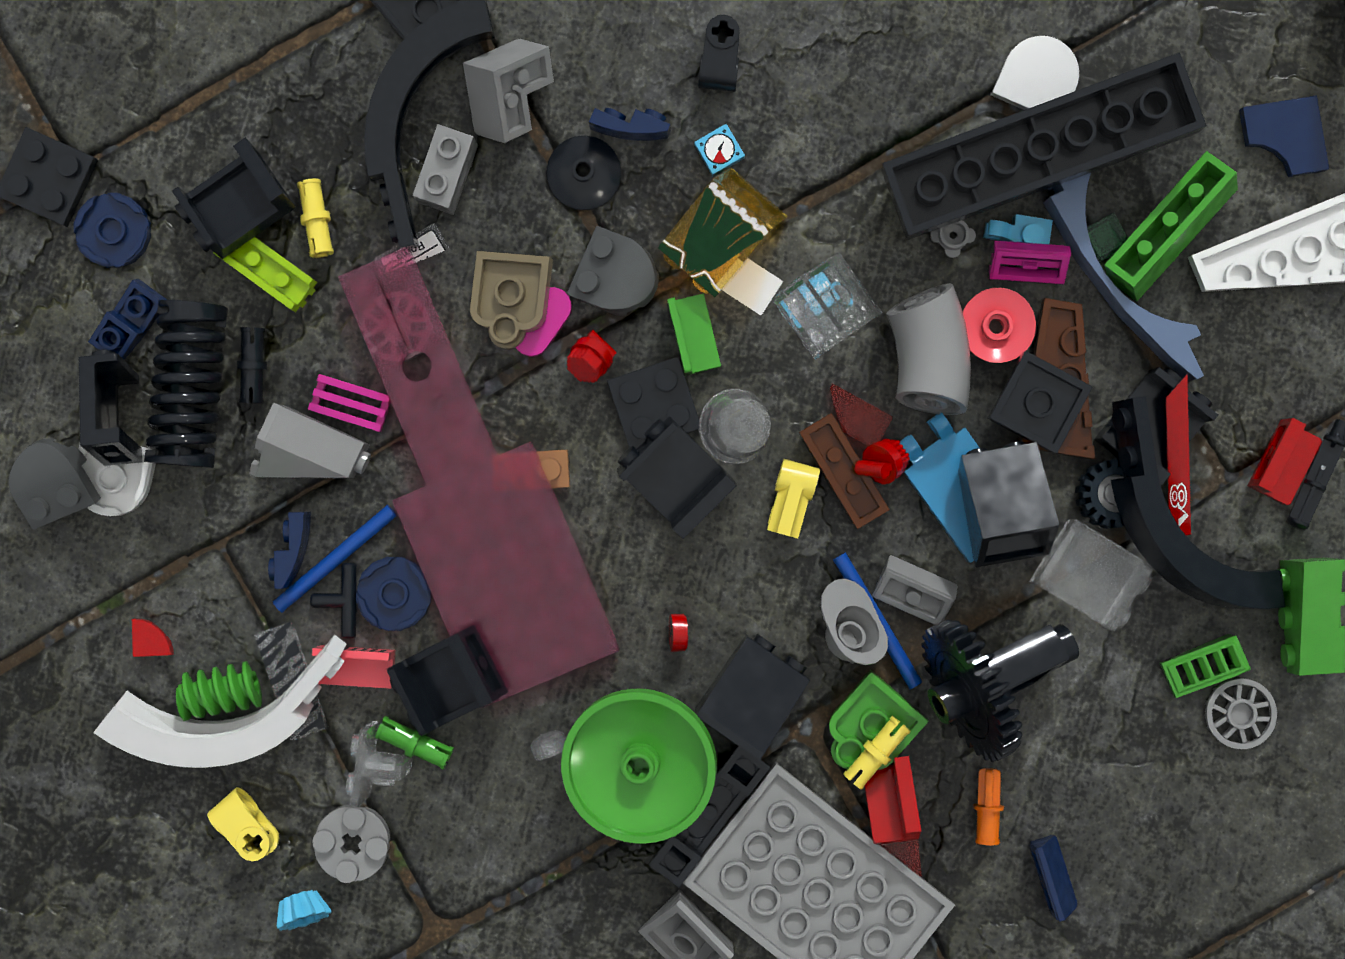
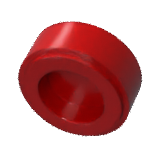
M670 614L669 644L671 652H680L687 649L688 624L684 614Z

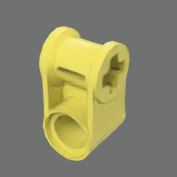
M239 787L232 790L207 813L213 827L230 842L245 860L258 861L273 852L278 846L280 839L276 827L261 812L253 798ZM257 835H260L263 839L259 847L253 844Z

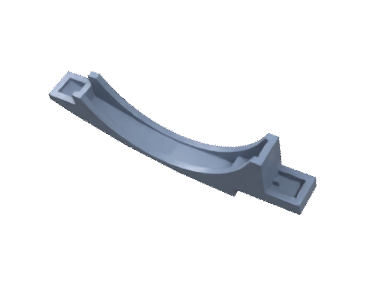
M1091 173L1048 188V190L1053 189L1055 195L1043 202L1045 208L1066 245L1070 246L1075 261L1115 314L1161 361L1179 376L1184 378L1188 373V382L1203 377L1200 366L1188 344V341L1201 336L1197 325L1164 319L1136 305L1112 283L1097 260L1090 242L1085 215L1086 193Z

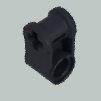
M717 15L707 25L704 53L701 55L698 88L736 92L740 30L738 23L731 16ZM720 28L727 29L729 37L726 38V43L718 42L717 34H719Z

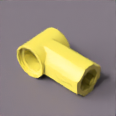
M783 459L775 486L777 494L768 520V531L798 539L808 501L812 500L816 489L820 468Z

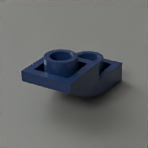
M595 108L589 120L590 130L626 140L652 141L667 139L671 132L670 124L665 122L666 117L652 109H646L645 112L635 109L632 119L628 123L625 121L626 116L614 109L605 108L603 112Z
M140 279L132 280L115 309L106 312L88 342L98 350L114 351L125 360L160 315L158 314V301L167 299Z
M288 512L289 520H284L283 539L285 543H289V550L274 551V558H270L268 563L269 579L274 581L275 589L290 587L299 572L308 545L311 512Z

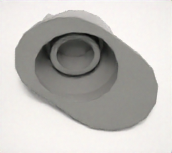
M848 579L834 580L827 585L821 595L820 607L827 626L825 640L829 650L834 656L851 664L870 665L877 663L885 656L888 649V636L865 589Z

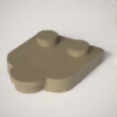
M477 251L470 313L477 324L488 329L489 337L496 346L502 349H513L523 342L526 332L536 331L544 324L547 316L553 265L551 257Z

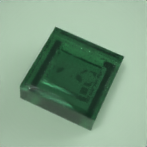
M1114 212L1087 227L1090 242L1099 263L1112 257L1128 239Z

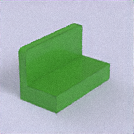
M704 293L675 300V297L667 299L684 375L687 376L721 368Z

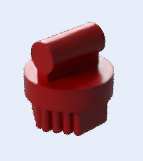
M591 330L585 337L579 338L572 346L570 354L567 356V370L580 382L595 383L611 367L613 363L612 358L617 352L594 330Z
M883 439L882 441H877L864 450L862 460L857 461L855 464V472L857 475L869 476L880 484H890L905 471L910 460L908 457L909 453H905L906 449H903V445L900 444L899 440Z

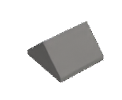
M680 889L638 931L665 959H731L734 955L733 942Z

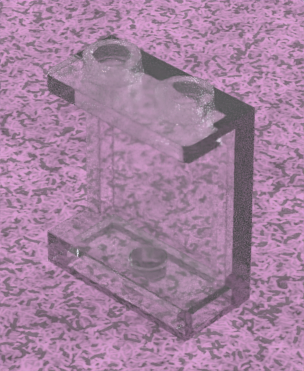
M1068 519L1055 539L1050 555L1044 557L1029 582L1096 621L1104 629L1114 632L1117 626L1122 628L1129 620L1133 611L1130 605L1136 595H1143L1150 586L1152 576L1149 574L1153 568L1149 563L1078 519Z

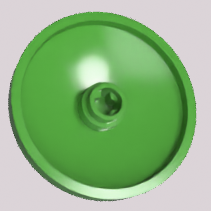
M626 689L613 692L598 699L581 713L565 740L561 759V773L570 802L589 825L613 839L629 843L646 844L674 837L698 819L706 808L714 789L717 774V758L715 747L707 728L697 714L687 705L659 691Z

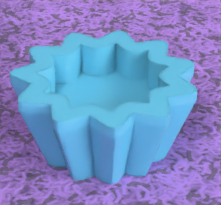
M309 890L292 894L279 902L277 929L280 931L292 930L319 922L320 919L329 916L331 909L317 891Z

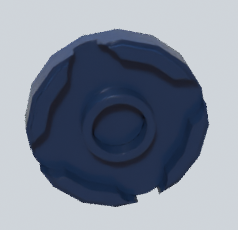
M119 193L97 195L88 199L78 210L73 223L79 251L91 262L106 268H123L136 262L146 251L151 239V223L145 210L132 198Z
M385 557L373 562L362 572L358 581L356 602L362 616L372 626L386 631H402L416 625L426 615L432 601V586L427 573L416 562L404 557Z

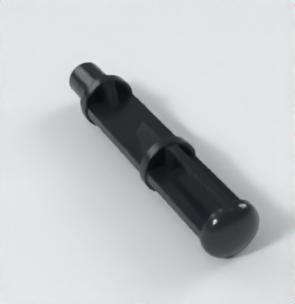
M1336 419L1331 431L1324 435L1318 453L1287 518V522L1296 529L1306 530L1309 528V524L1345 447V421Z

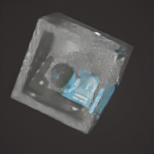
M840 253L835 254L805 272L772 298L781 315L788 321L801 339L803 346L811 353L815 360L882 314V311Z

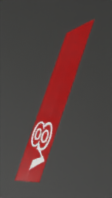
M1188 373L1166 397L1168 472L1171 473L1168 477L1169 510L1186 536L1191 535Z

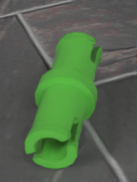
M387 716L383 718V724L379 725L376 732V739L404 750L405 756L412 758L415 755L444 770L454 747L445 745L426 735L420 736L417 730L402 725Z

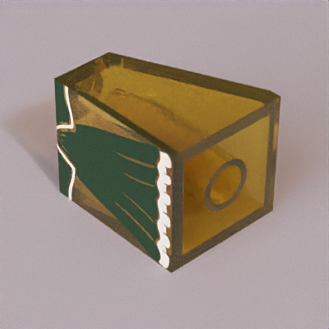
M730 168L710 181L659 245L658 249L664 253L663 257L668 264L675 269H683L693 278L692 283L698 290L716 297L730 284L788 216L733 168Z

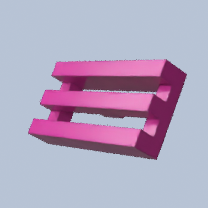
M994 241V253H992L991 265L988 271L989 279L1052 284L1065 283L1071 257L1070 246ZM1000 264L1020 265V266H1023V268H1022V267L1000 266ZM1038 267L1059 268V270L1038 269Z
M318 375V383L316 388H314L313 399L309 403L308 410L382 432L392 396L325 375ZM326 384L382 401L381 407L377 408L324 391ZM323 398L377 415L376 423L320 406L321 400Z

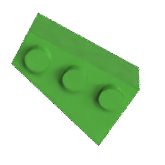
M1309 558L1280 560V574L1286 607L1279 608L1278 620L1280 627L1284 629L1285 644L1281 646V660L1283 666L1287 667V673L1299 676L1345 673V626H1341L1340 616L1341 606L1345 605V592H1341L1342 571H1345V559Z

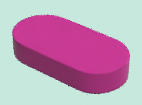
M550 287L546 320L538 330L526 332L523 342L516 347L521 354L529 357L543 354L570 317L572 311L571 300L563 290Z

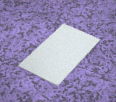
M738 253L711 272L706 270L718 288L759 315L763 314L783 283L781 279L741 253ZM704 273L703 275H705L710 281V283H712L709 277Z

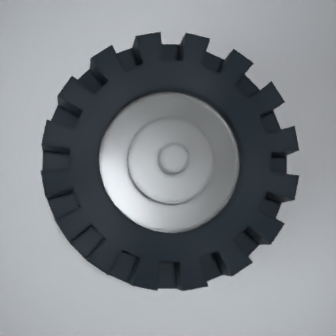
M1111 459L1090 466L1086 469L1087 472L1078 479L1081 483L1075 489V493H1079V499L1075 500L1076 505H1081L1083 509L1080 512L1081 515L1090 518L1089 523L1100 525V528L1123 527L1124 523L1120 517L1111 485V480L1124 478L1118 459Z

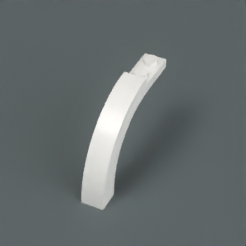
M334 635L280 697L251 714L219 721L194 719L183 721L179 716L166 713L145 703L127 690L93 733L127 753L165 765L207 768L248 760L279 745L306 721L314 706L311 701L322 688L318 684L324 676L331 679L344 663L340 656L347 644Z

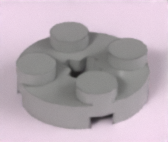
M358 805L340 806L324 817L318 825L312 840L316 859L327 874L337 878L340 882L362 881L374 875L385 863L390 849V830L383 817L371 808ZM349 834L351 837L358 835L362 840L358 844L361 851L356 853L352 849L347 851L343 846L346 843L344 835Z

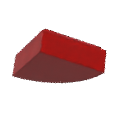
M132 619L133 657L174 655L171 640L157 625L146 619Z

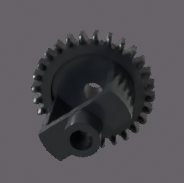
M945 620L925 630L926 634L922 636L925 642L921 643L925 651L922 653V657L928 663L924 667L932 676L929 683L934 686L928 690L929 702L934 713L944 724L956 725L958 736L960 738L965 736L967 746L969 748L973 747L977 756L982 754L985 761L990 759L991 762L999 761L1011 755L1021 744L1022 732L1019 729L1022 727V723L1020 721H1012L1020 714V711L1008 707L1016 699L1015 696L1011 695L1042 680L1055 669L1079 657L1078 644L1073 634L1062 624L1055 627L1048 625L982 656L981 650L985 647V642L981 641L973 644L972 641L975 640L977 634L975 632H968V626L961 625L956 620Z

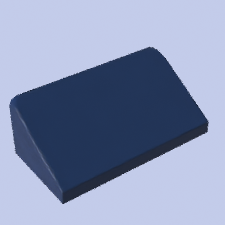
M1050 835L1031 841L1029 847L1049 911L1060 922L1066 920L1077 908V900L1058 839L1055 835Z

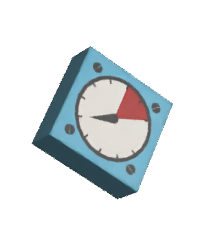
M727 124L694 142L695 148L712 177L745 158V154Z

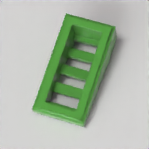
M1226 634L1160 662L1174 698L1251 670L1237 636L1232 634ZM1226 648L1232 665H1227L1221 649ZM1212 654L1218 668L1215 672L1212 671L1206 655ZM1194 659L1197 660L1203 677L1199 679L1191 663ZM1181 664L1189 680V683L1183 685L1176 666Z

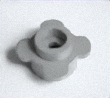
M961 220L932 231L930 237L934 243H939L945 249L947 257L956 258L960 255V250L963 246L975 240L976 233L974 229L969 228ZM951 232L956 233L955 239L950 238Z

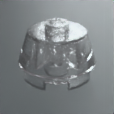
M727 389L714 395L704 406L699 419V433L706 449L718 460L730 464L746 463L760 455L767 446L771 435V418L767 407L755 394L743 389Z

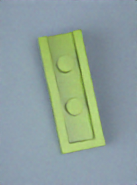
M256 237L222 259L295 313L299 307L303 308L306 305L305 299L307 296H312L316 291L314 287L317 281Z

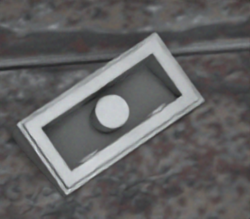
M890 555L874 588L872 597L937 625L944 621L953 605L958 586L951 581Z

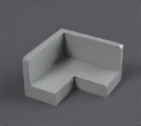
M516 39L463 63L473 127L477 135L506 143L532 130L527 94L554 82L549 46Z

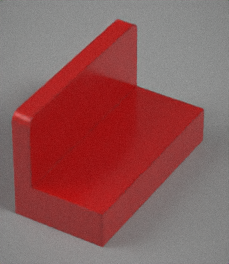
M1294 418L1280 420L1247 486L1283 505H1290L1322 443L1321 438L1305 431L1306 424Z
M909 756L894 758L892 765L877 770L864 786L874 844L919 839L921 834Z

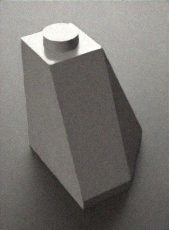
M273 403L255 444V449L261 454L260 461L254 459L251 463L249 474L261 478H355L357 473L362 474L370 461L371 454L367 452L370 444L295 409Z

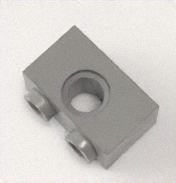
M437 124L412 195L418 203L454 215L478 147L474 136Z

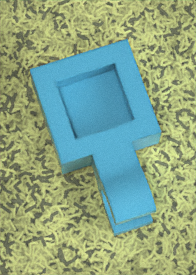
M1019 214L1013 216L1012 224L990 220L989 223H985L983 238L1008 242L1049 244L1053 220Z

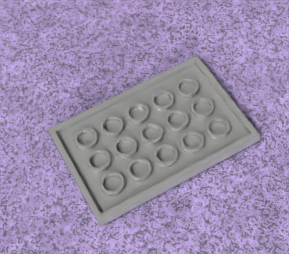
M777 762L773 764L703 853L701 860L683 882L684 885L778 959H913L955 906L949 898L882 845L874 844L872 837Z

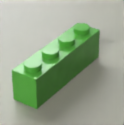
M1206 151L1105 263L1106 275L1112 283L1137 302L1238 190L1237 172Z

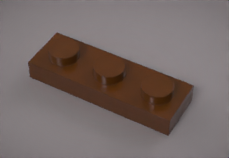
M832 413L799 432L800 437L856 529L861 528L890 510L869 476L856 474L855 464L860 459Z

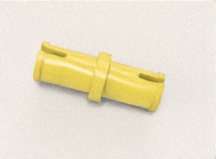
M312 178L305 179L303 182L299 181L297 188L299 189L303 211L300 221L301 225L306 227L310 257L321 258L334 254V249L332 248L328 227L331 217L330 212L325 210L321 180Z
M894 716L890 717V720L872 741L867 740L863 745L865 750L849 769L843 773L851 781L860 770H863L862 774L853 783L861 790H863L865 784L882 764L887 765L891 761L889 757L907 734L911 732L905 725H902L892 736L891 733L900 724V721Z

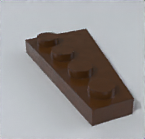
M1048 298L1042 299L1033 355L1089 384L1085 363L1086 344L1082 304ZM1088 397L1057 454L1095 459V449L1092 445L1091 427H1093L1092 414L1089 410ZM1022 437L1019 438V441L1025 444L1032 443ZM1038 446L1039 451L1048 452L1045 449Z

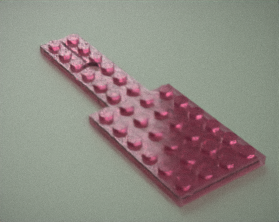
M405 247L338 276L426 483L425 487L392 500L449 636L475 625L508 690V693L488 705L618 652L620 650L550 482L543 470L533 442L497 455L410 248ZM413 352H423L431 360L432 369L429 376L423 381H412L404 373V361Z

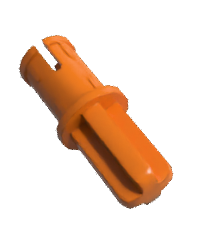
M982 768L978 771L977 803L973 804V809L977 810L976 844L989 846L1000 844V811H1004V806L1000 805L1001 772L998 769Z

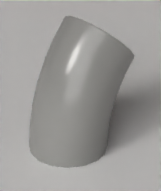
M951 283L942 284L901 301L886 313L897 350L898 385L896 399L901 404L918 411L932 414H940L942 412L944 415H959L965 413L968 407L971 376L970 347L965 319L955 288Z

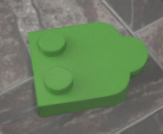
M870 670L830 717L829 729L834 738L831 746L833 760L840 767L849 769L865 750L863 747L867 740L872 741L890 720V717L894 716L900 721V724L891 733L892 736L902 725H905L911 732L907 734L889 756L891 761L887 765L882 764L878 770L884 769L893 762L894 758L899 756L929 720L876 673Z

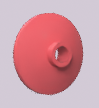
M1006 288L986 289L971 298L963 310L970 352L981 360L990 363L1012 361L1021 356L1022 352L1029 348L1034 339L1036 320L1032 307L1023 296L1013 290ZM992 320H997L1001 323L1002 330L1000 333L995 334L990 331L989 324Z

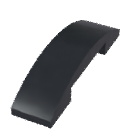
M737 746L717 770L712 795L702 814L683 832L666 839L650 861L649 866L677 887H680L746 796L748 797L769 770L770 765L762 759L758 760L740 746Z

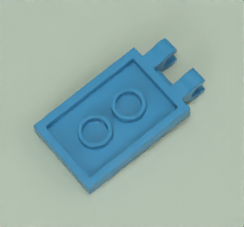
M941 412L926 422L938 440L922 451L912 435H907L900 440L903 449H906L905 453H909V463L911 464L903 473L966 561L971 563L974 559L958 469L961 455H965L967 452L980 447L965 427L955 433L951 424Z

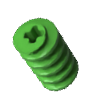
M248 661L242 662V669L239 674H237L233 664L227 665L226 676H222L218 667H213L211 679H207L203 670H198L196 682H193L189 673L185 672L182 675V683L176 688L177 709L183 721L190 720L192 715L196 718H204L207 712L211 716L219 715L222 709L226 713H231L235 711L237 706L241 710H247L250 708L251 703L256 707H261L262 705L259 679L256 672L252 671Z

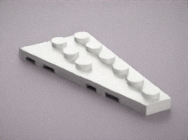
M1345 193L1189 256L1188 260L1201 291L1345 283Z

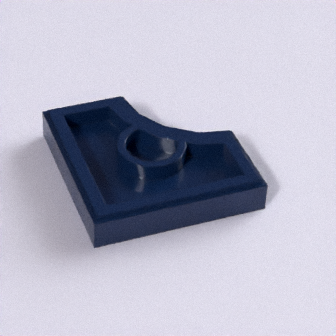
M1317 95L1247 106L1239 110L1245 147H1261L1272 152L1283 163L1288 177L1329 170Z

